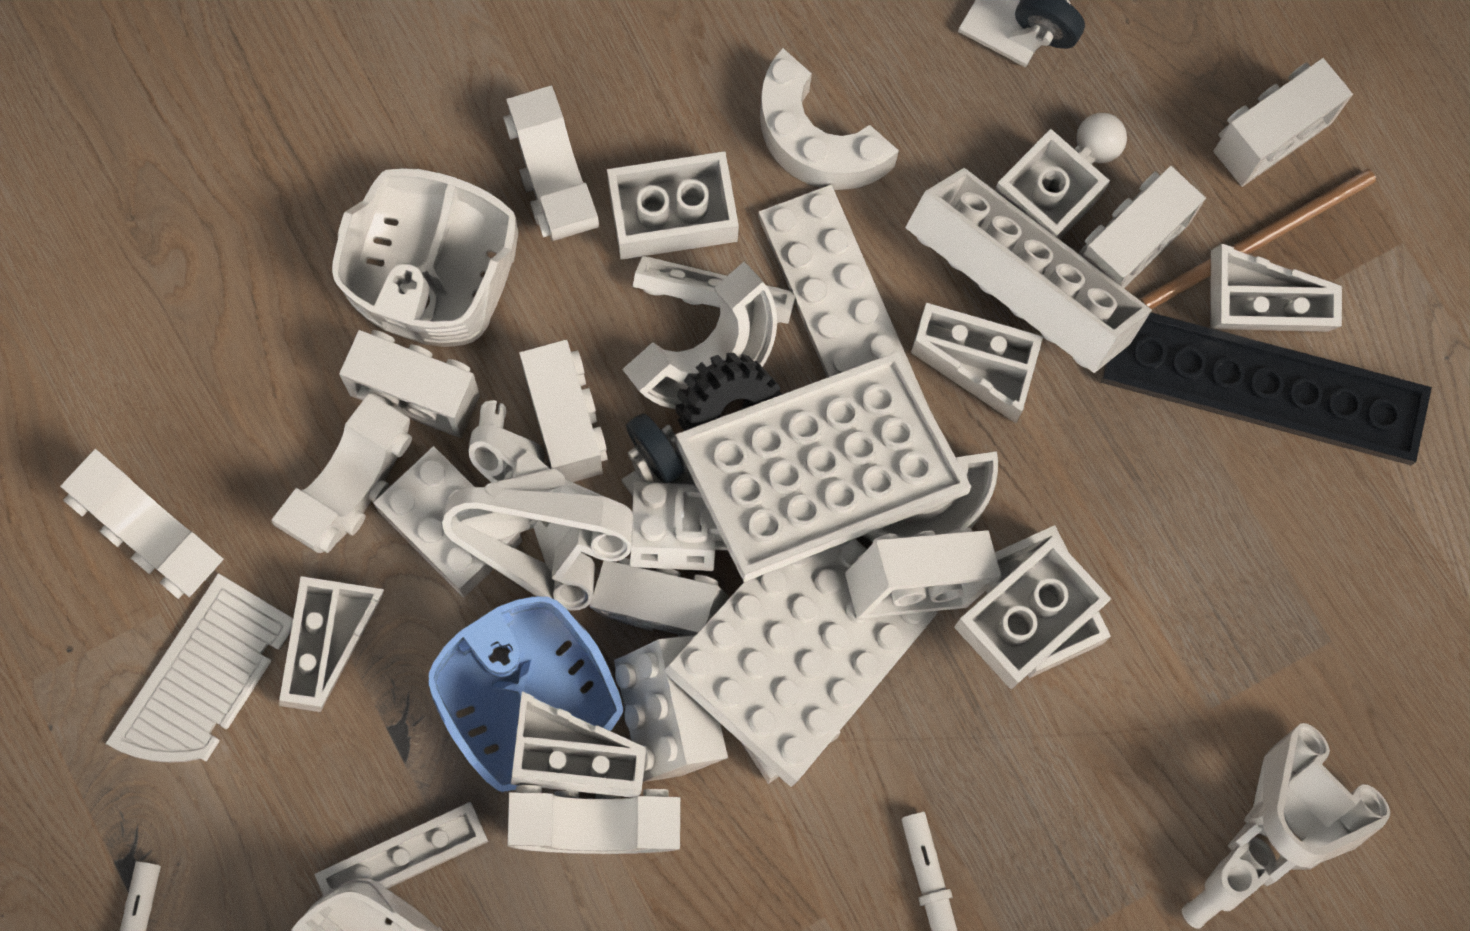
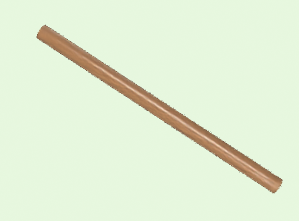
M1366 169L1231 247H1234V250L1249 255L1376 182V177L1370 169ZM1211 258L1139 298V300L1149 308L1154 309L1211 276Z

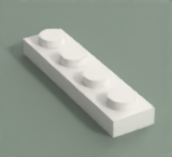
M642 256L635 272L633 287L643 289L651 295L665 294L681 298L689 304H706L720 308V299L714 288L727 276ZM767 286L776 306L777 323L788 324L796 295L792 291Z
M469 802L314 875L323 896L335 887L355 878L371 879L381 883L388 889L489 841L472 803Z

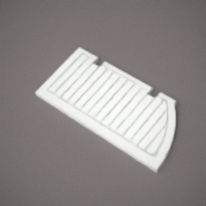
M218 573L106 744L122 753L149 761L169 763L198 759L207 761L220 741L210 734L216 723L220 724L224 729L229 728L271 663V659L261 654L268 644L277 650L281 648L291 632L293 618Z

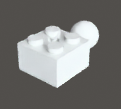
M1096 113L1087 117L1078 128L1076 136L1077 147L1075 149L1050 129L997 183L995 191L1060 240L1102 197L1110 182L1092 164L1094 162L1107 163L1113 161L1125 149L1127 142L1125 126L1112 114ZM1052 188L1056 193H1051L1048 190Z

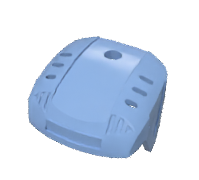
M536 596L518 599L495 608L459 631L444 646L429 671L431 696L451 737L481 777L501 792L516 790V786H519L511 785L522 691L534 696L535 699L557 709H563L576 718L594 726L598 725L609 731L613 729L623 713L619 691L597 644L569 611L557 600L550 597ZM566 641H571L572 646L562 656H557L556 651ZM498 647L509 649L511 651L508 654L510 662L504 666L500 661L492 663L489 658L493 655L494 649ZM578 660H583L584 665L574 675H570L568 670ZM588 681H592L593 687L587 693H581L580 688ZM470 706L475 708V711L461 718L456 716L457 711ZM483 725L487 727V731L474 737L468 735L470 730ZM494 744L499 746L496 752L484 753L486 747Z

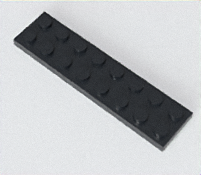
M1155 313L1149 314L1131 344L1105 364L1100 382L1411 466L1417 461L1432 389L1430 386Z

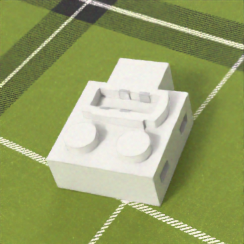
M634 482L632 511L634 522L630 567L713 571L715 550L728 549L697 486L692 484Z

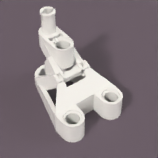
M486 401L481 405L479 426L472 431L468 451L472 464L491 483L487 484L485 488L472 487L456 491L447 499L442 520L444 533L451 541L535 596L550 597L557 600L567 610L586 608L593 599L595 563L585 554L604 561H619L627 557L632 547L633 513L624 504L566 480L561 472L548 468L544 464V450L539 444L503 429L507 412L504 404H499L498 413L496 414L497 401ZM478 508L491 511L489 514L463 519L461 522L455 517L458 512L466 509ZM534 528L545 563L499 540Z
M1305 723L1299 724L1264 756L1253 808L1244 819L1246 822L1244 827L1228 845L1232 851L1205 882V890L1182 908L1184 919L1192 927L1200 929L1221 910L1231 911L1253 894L1261 885H1271L1291 869L1310 870L1321 862L1356 849L1380 830L1389 819V806L1384 797L1375 788L1362 784L1350 793L1322 765L1328 757L1330 750L1323 735L1313 726ZM1257 834L1266 836L1278 853H1280L1277 861L1270 847L1264 841L1255 837Z

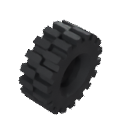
M726 353V360L723 361L719 355L710 357L711 365L706 367L701 362L695 367L699 373L695 377L688 374L684 379L688 388L687 390L679 388L677 397L682 403L675 404L676 413L680 417L677 420L681 428L686 431L720 418L724 407L733 400L744 398L743 406L740 409L742 410L783 394L779 391L781 388L756 360L753 361L750 356L742 354L739 358L735 353Z

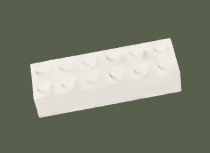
M965 168L926 190L905 227L917 237L919 242L939 253L953 268L965 273L978 283L984 292L996 297L1009 307L1015 316L1026 320L1039 330L1046 340L1057 344L1070 354L1076 363L1088 368L1093 373L1131 344L1152 311L1151 308Z

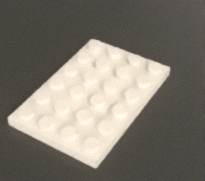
M899 352L675 435V443L743 582L967 495L972 487Z
M856 539L745 581L663 671L790 787L802 777L937 614L936 611L857 619L845 572L857 561V557L867 550Z

